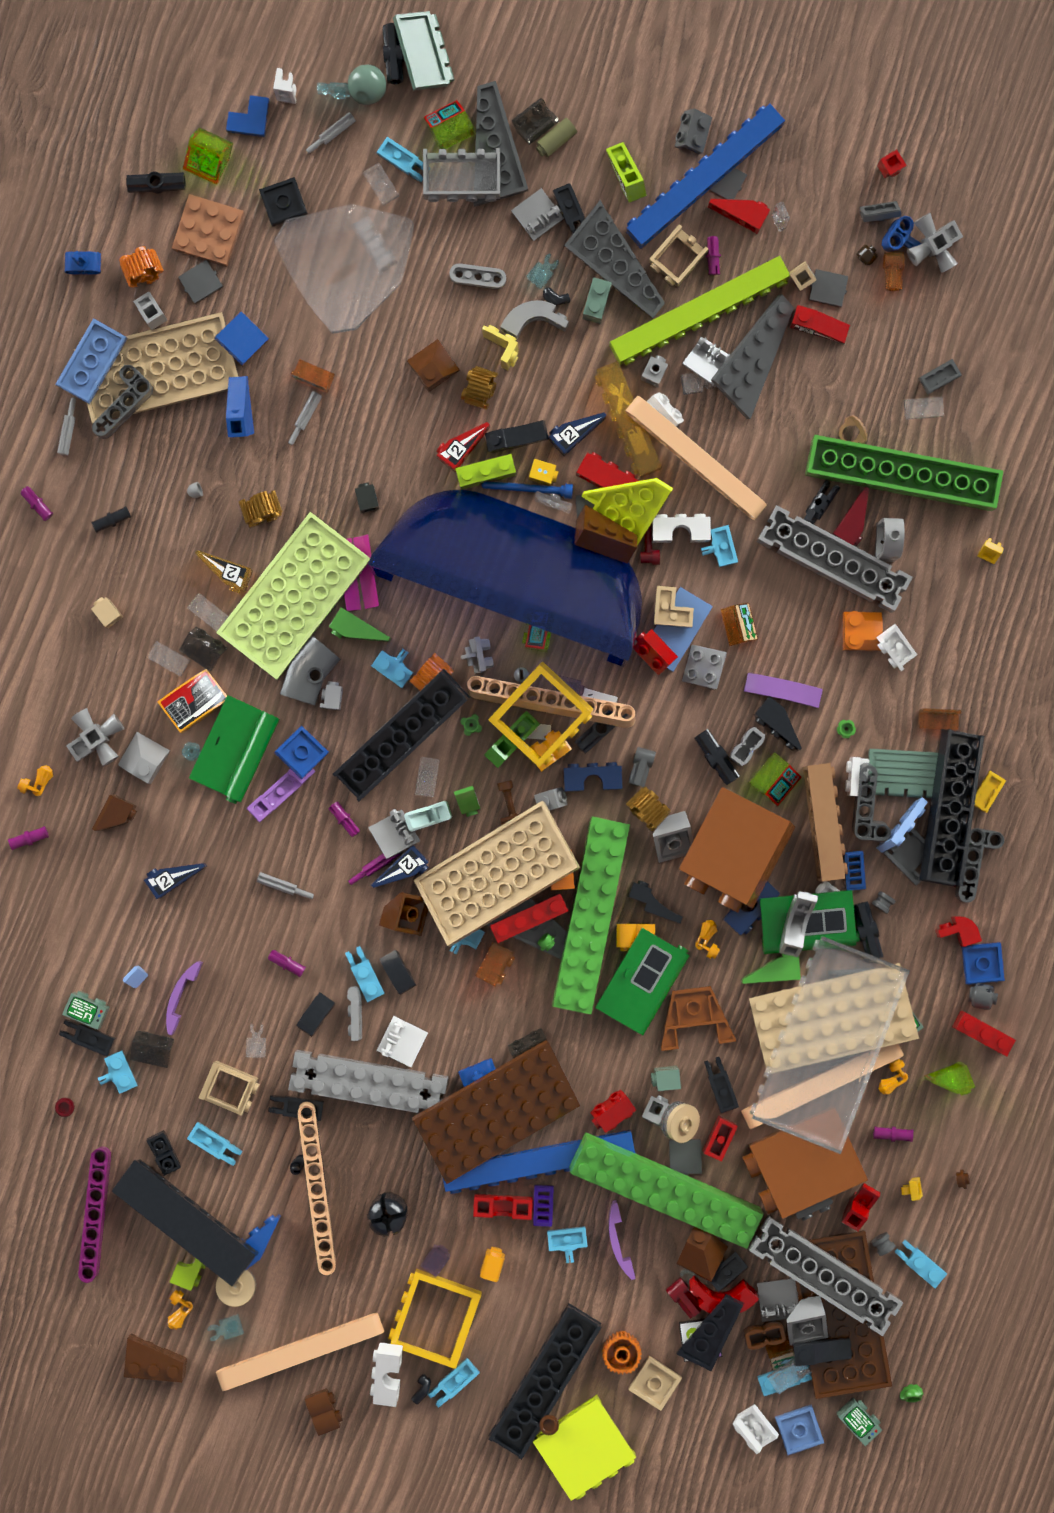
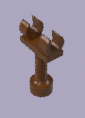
M512 780L497 783L498 790L504 793L509 814L508 817L500 818L502 825L520 815L516 813L513 798H511Z

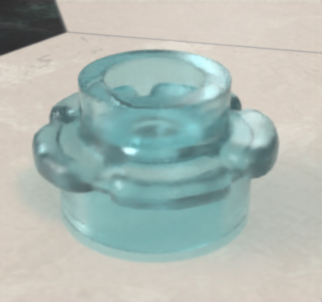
M187 742L182 749L183 756L190 761L198 758L201 752L199 744L195 742Z

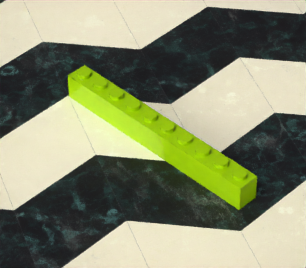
M778 256L610 341L609 346L619 365L625 364L627 366L633 363L636 357L640 355L645 357L652 353V349L665 347L669 344V340L673 338L678 340L686 335L685 332L691 329L696 331L703 327V323L707 321L710 323L720 318L719 315L725 312L727 314L732 313L737 309L736 306L742 303L745 306L753 302L754 297L758 295L763 297L771 292L770 289L776 286L777 288L785 286L790 278V273L781 256Z

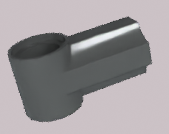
M637 747L628 783L641 787L645 786L649 769L652 768L655 751Z

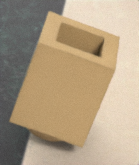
M806 261L789 272L800 291L816 281V277Z
M103 597L99 598L94 602V607L91 608L102 624L108 629L123 618L119 610L107 597L104 599Z

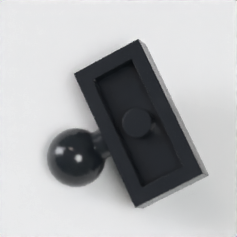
M735 1252L725 1261L722 1259L711 1283L720 1293L749 1267Z

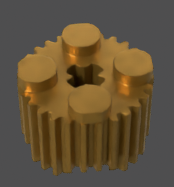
M478 366L469 370L466 381H469L467 388L463 389L461 399L465 400L464 402L487 410L489 407L487 401L488 398L490 399L494 395L497 383L493 381L494 378L498 377V373Z
M275 490L269 494L267 491L257 493L249 498L250 500L247 502L245 499L239 501L245 523L248 524L249 528L260 525L264 520L269 523L282 516V509Z
M644 786L626 805L631 808L630 811L635 817L646 823V827L653 831L669 815L671 810L658 800L659 797L652 790Z

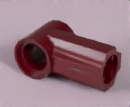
M681 1277L665 1289L673 1301L680 1305L690 1319L702 1310L698 1305V1300L692 1295L690 1288Z

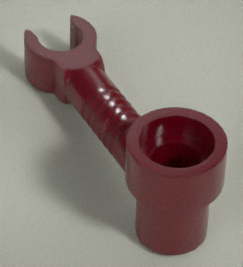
M651 523L644 534L645 545L644 552H641V563L660 565V550H652Z

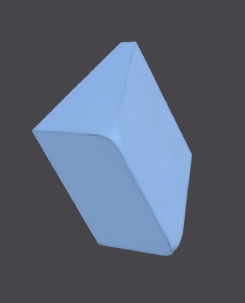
M139 965L134 966L123 978V982L133 988H137L148 977V974Z

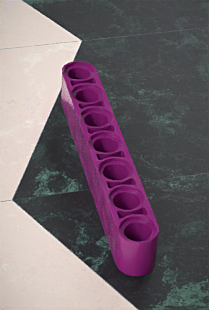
M104 1146L94 1150L90 1158L78 1271L80 1280L85 1283L93 1281L99 1274L111 1164V1151ZM97 1152L105 1154L104 1161H100L97 1158ZM96 1171L102 1172L103 1180L96 1179ZM94 1190L101 1193V1199L93 1197ZM91 1210L98 1211V1219L91 1216ZM89 1229L97 1232V1238L90 1237ZM87 1249H93L95 1257H89ZM85 1268H90L93 1271L92 1277L85 1274Z

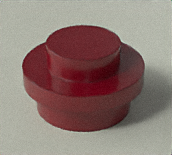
M61 1098L55 1104V1111L61 1117H68L74 1112L75 1105L70 1098Z

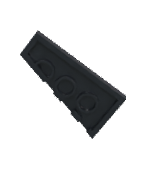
M726 1294L679 1348L676 1354L712 1371L744 1303Z

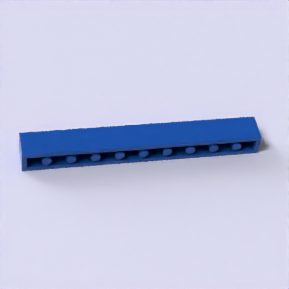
M771 104L766 107L764 105L760 107L753 119L748 118L745 120L738 132L734 130L727 137L728 140L724 144L719 143L712 150L713 153L709 157L705 155L698 162L699 165L695 169L693 167L684 174L685 177L681 181L676 180L670 186L671 190L666 194L664 192L655 199L656 203L652 206L647 205L641 211V216L638 218L634 217L627 223L626 233L640 249L647 245L731 170L737 167L783 127L785 119Z
M631 1130L596 1136L635 1153ZM582 1139L494 1156L448 1184L443 1179L445 1192L450 1191V1194L462 1192L461 1189L468 1187L469 1190H476L481 1188L480 1185L496 1186L499 1185V1181L507 1180V1183L518 1181L520 1177L526 1176V1179L536 1178L537 1174L541 1173L553 1175L556 1174V1170L564 1169V1172H568Z

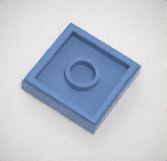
M812 1405L775 1416L787 1455L824 1443Z

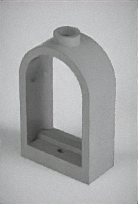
M882 518L876 523V558L884 562H895L901 558L905 536L903 519Z

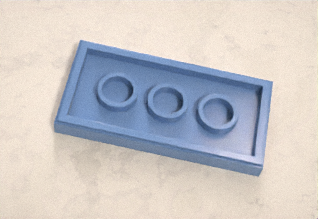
M93 318L55 385L90 404L128 338Z
M681 587L676 593L675 606L694 608L692 628L657 625L654 629V632L678 656L667 667L672 672H674L713 607Z

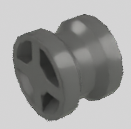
M879 891L878 898L873 900L871 904L888 914L890 906L895 904L896 901L884 892Z
M887 1232L878 1235L871 1241L872 1245L878 1249L877 1253L879 1256L889 1253L896 1247L889 1240L890 1236Z

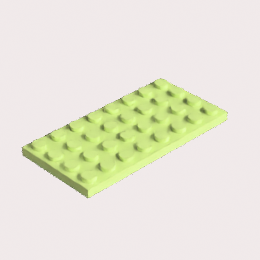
M310 512L216 633L278 680L292 659L307 643L370 562L371 558Z

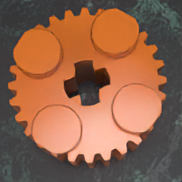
M145 246L136 248L134 250L135 253L131 255H124L119 258L129 287L132 288L138 287L137 284L146 282L147 284H152V282H156V280H159L158 275L164 271L154 249L146 250Z
M434 653L409 682L421 690L443 669L450 675L454 670Z
M619 1331L616 1334L612 1333V1336L609 1335V1339L606 1338V1342H604L602 1347V1354L607 1368H610V1371L614 1373L617 1372L619 1374L621 1372L622 1375L624 1372L628 1374V1372L632 1373V1370L635 1371V1368H638V1364H640L642 1353L639 1342L634 1338V1335L631 1336L626 1331ZM625 1350L626 1355L623 1356L622 1354H620L618 1356V1351Z

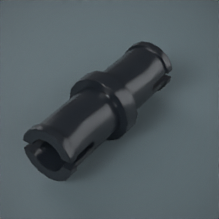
M125 506L113 513L108 512L106 516L91 523L96 533L110 526L115 527L117 523L131 518V515Z

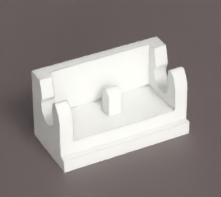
M277 68L273 87L277 101L296 104V85H292V73H289V79L286 81L282 77L283 70Z

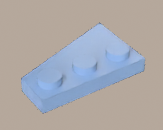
M923 797L914 801L900 818L899 822L901 824H897L891 829L890 838L880 843L876 848L880 852H884L894 846H900L905 840V833L910 832L915 826V819L921 817L926 809L924 807L928 802Z

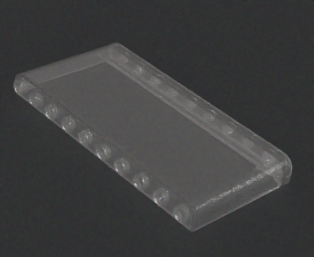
M822 936L820 940L816 939L812 948L815 951L813 958L809 957L805 967L808 969L806 976L802 975L798 985L801 987L800 993H795L791 1004L795 1006L792 1012L788 1011L784 1022L788 1024L785 1031L781 1029L778 1037L780 1045L778 1049L774 1048L770 1059H773L771 1067L767 1066L763 1076L766 1078L765 1084H760L756 1094L760 1097L757 1104L753 1102L749 1114H752L751 1119L841 1154L910 970Z

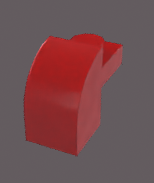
M951 916L953 924L946 922L940 924V928L935 930L939 938L956 933L959 944L962 947L982 941L976 924L969 918L962 916Z
M863 1183L860 1189L854 1192L843 1213L842 1223L859 1232L868 1220L870 1209L879 1199L881 1192Z

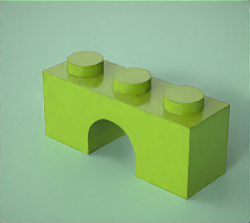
M511 454L456 468L461 490L479 486L480 483L485 481L502 480L516 476Z
M196 1258L195 1262L191 1264L179 1261L170 1283L192 1291L194 1286L198 1287L202 1276L199 1275L201 1268L205 1269L206 1266Z

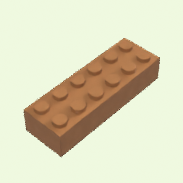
M831 763L803 767L817 881L845 879L848 869L847 864L843 863L842 855H845V846L840 841V836H843L842 825H838L837 818L840 817V808L835 802V798L838 797L837 787L833 786L832 779L835 778V769L831 767Z

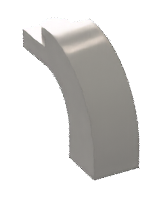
M529 301L515 307L506 316L500 326V331L515 337L517 340L524 327L533 321L548 322L564 332L569 325V321L565 315L559 312L557 314L554 313L556 305L546 301Z
M800 891L797 895H794L785 920L779 953L794 957L799 956L803 949L807 923L817 903L818 896Z

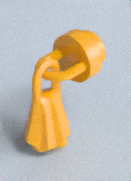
M41 766L37 769L34 787L29 785L30 779L21 778L17 789L23 794L28 789L35 796H40L48 781L53 777V770L50 766ZM38 785L42 786L40 791L37 789Z
M706 920L702 923L700 935L695 943L698 950L705 949L708 951L706 957L709 959H715L720 951L717 948L718 945L714 943L710 948L706 946L711 937L717 932V925L712 920ZM701 939L705 940L703 944L699 943Z
M897 1059L889 1063L891 1072L897 1071L898 1074L879 1082L878 1089L880 1093L890 1095L896 1087L908 1080V1075L901 1070L905 1066L903 1060ZM901 1077L903 1080L898 1082L897 1078Z
M175 1290L169 1297L171 1304L174 1306L178 1302L182 1304L176 1312L168 1317V1327L174 1330L182 1328L185 1318L193 1308L192 1302L182 1299L184 1293L181 1290ZM184 1307L188 1308L186 1312L183 1311Z

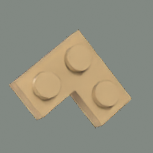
M657 586L654 625L692 628L694 608L675 606L676 587Z

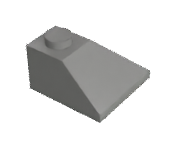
M136 732L118 765L137 778L152 784L170 750Z
M685 811L668 815L653 833L659 863L686 856L692 845L691 826Z
M820 1296L802 1299L787 1318L790 1345L828 1338L826 1314Z

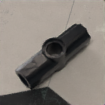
M387 23L383 25L382 29L387 84L396 85L402 83L404 79L402 68L403 53L395 24Z
M154 171L149 174L127 175L126 186L128 193L153 192L159 194L163 191L185 190L186 180L184 172L159 173ZM154 180H161L159 185L152 186Z
M608 710L604 715H611L613 712ZM595 722L574 742L586 754L616 726L604 724L606 732L600 734L596 731V725L600 723Z
M708 729L694 737L704 752L707 762L716 770L725 785L740 777L729 761L728 754L721 745H718Z
M868 901L854 904V916L857 924L856 931H859L860 942H862L867 961L884 957L878 938L879 930L875 920L873 921Z

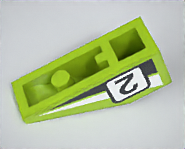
M624 142L607 148L606 152L628 202L630 203L647 196L644 180Z

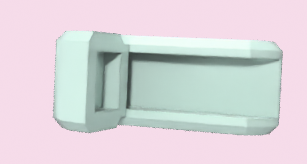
M442 801L405 813L404 818L408 830L413 832L447 821L452 818L448 802Z

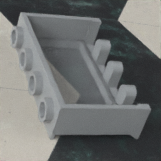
M496 148V153H485L484 149H477V153H466L465 149H458V153H447L445 149H440L439 153H428L427 149H423L424 200L438 202L439 199H447L448 202H457L458 199H466L468 202H475L477 199H485V201L494 202L496 199H500V148Z

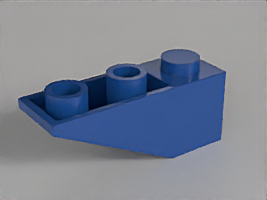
M248 376L229 377L226 410L228 437H244L254 434Z
M280 1214L276 1217L271 1215L264 1221L265 1225L259 1229L257 1226L248 1233L250 1237L244 1241L259 1253L247 1269L263 1256L280 1220Z

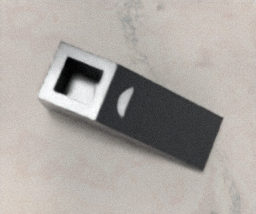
M770 696L767 697L755 712V721L762 727L765 725L771 729L770 733L777 739L781 737L785 740V745L789 749L800 751L802 747L785 708Z

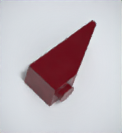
M868 487L862 489L832 533V535L856 547L863 538L860 535L864 529Z

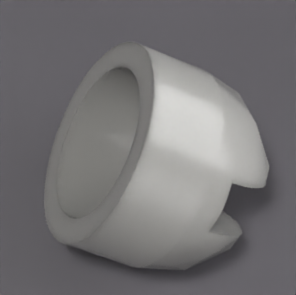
M199 482L189 485L187 493L190 497L199 498L203 496Z
M523 667L517 668L514 672V678L519 683H523L529 676L528 670ZM519 670H523L524 679L520 680Z

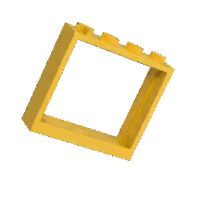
M542 661L488 720L540 767L543 763L547 765L554 758L551 754L555 750L559 752L567 744L565 740L568 736L571 738L575 736L579 731L577 727L582 722L586 724L591 719L592 715L590 713L593 708ZM542 674L583 713L540 757L500 718Z
M416 1268L415 1274L411 1273L407 1284H410L408 1292L404 1291L401 1299L404 1305L402 1310L398 1309L394 1320L397 1321L395 1329L391 1328L388 1339L391 1340L390 1344L403 1346V1351L456 1369L482 1291ZM419 1280L471 1298L451 1358L398 1340Z

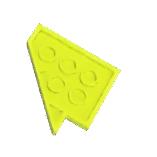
M654 478L584 491L581 497L595 505L593 507L594 510L636 534L638 545L673 488Z

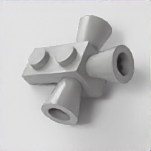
M931 213L916 220L914 224L923 233L925 238L920 240L921 245L907 249V256L911 263L917 266L927 256L932 257L936 255L941 273L957 265V261L946 250L963 237L956 222L953 220L936 230Z
M87 708L71 718L83 730L79 734L80 737L66 745L77 762L95 750L103 767L119 757L106 744L110 741L107 736L124 730L122 723L115 714L102 726L93 724Z

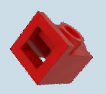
M897 149L880 159L877 165L884 178L898 175L901 169L907 166Z

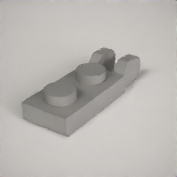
M358 986L350 987L347 992V998L351 1001V1005L348 1006V1017H351L348 1035L351 1036V1041L362 1039L361 989Z

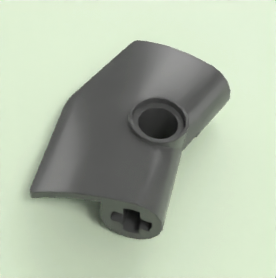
M312 636L290 662L280 694L315 706L323 681L341 659ZM313 671L320 672L321 677L319 680L313 681L311 679Z

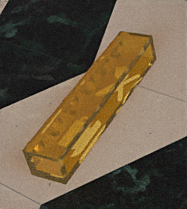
M618 361L597 369L596 376H594L596 384L603 389L602 398L604 403L609 404L611 408L609 415L613 422L616 421L618 425L616 431L619 438L623 439L626 444L623 448L627 457L631 456L633 461L631 468L634 474H638L639 478L661 470V463L648 432L625 412L634 399Z

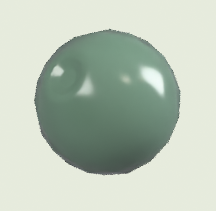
M370 64L360 65L349 75L347 88L351 97L356 102L363 105H371L379 102L383 97L387 82L384 74L376 66Z

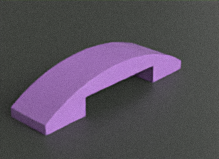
M753 673L747 674L744 692L770 696L819 708L823 690L793 681Z
M289 769L284 776L246 809L260 823L287 800L316 771L312 769L301 780Z
M201 961L196 962L187 969L173 989L166 1014V1025L169 1035L175 1033L181 1015L176 1014L175 1010L188 979L191 981L197 979L203 964Z
M614 1200L609 1212L610 1241L619 1265L626 1275L633 1280L635 1275L631 1258H622L614 1225L615 1223L622 1222L617 1200Z

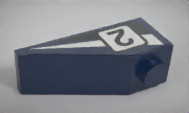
M603 412L564 423L560 427L557 425L549 432V441L565 456L600 425L607 415Z
M413 845L371 886L373 888L414 876L417 873L422 875L429 868L427 866L429 861Z
M201 863L159 870L155 868L146 874L148 878L144 881L156 899H160L206 868L207 865Z

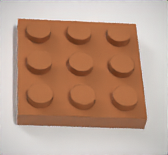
M189 194L172 249L228 266L244 211Z

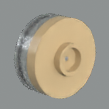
M682 1101L671 1103L665 1109L661 1118L662 1133L667 1138L679 1143H685L692 1139L700 1123L697 1109Z
M248 1269L244 1271L237 1284L233 1285V1287L218 1277L216 1282L217 1295L228 1306L237 1307L244 1305L252 1299L256 1292V1279Z

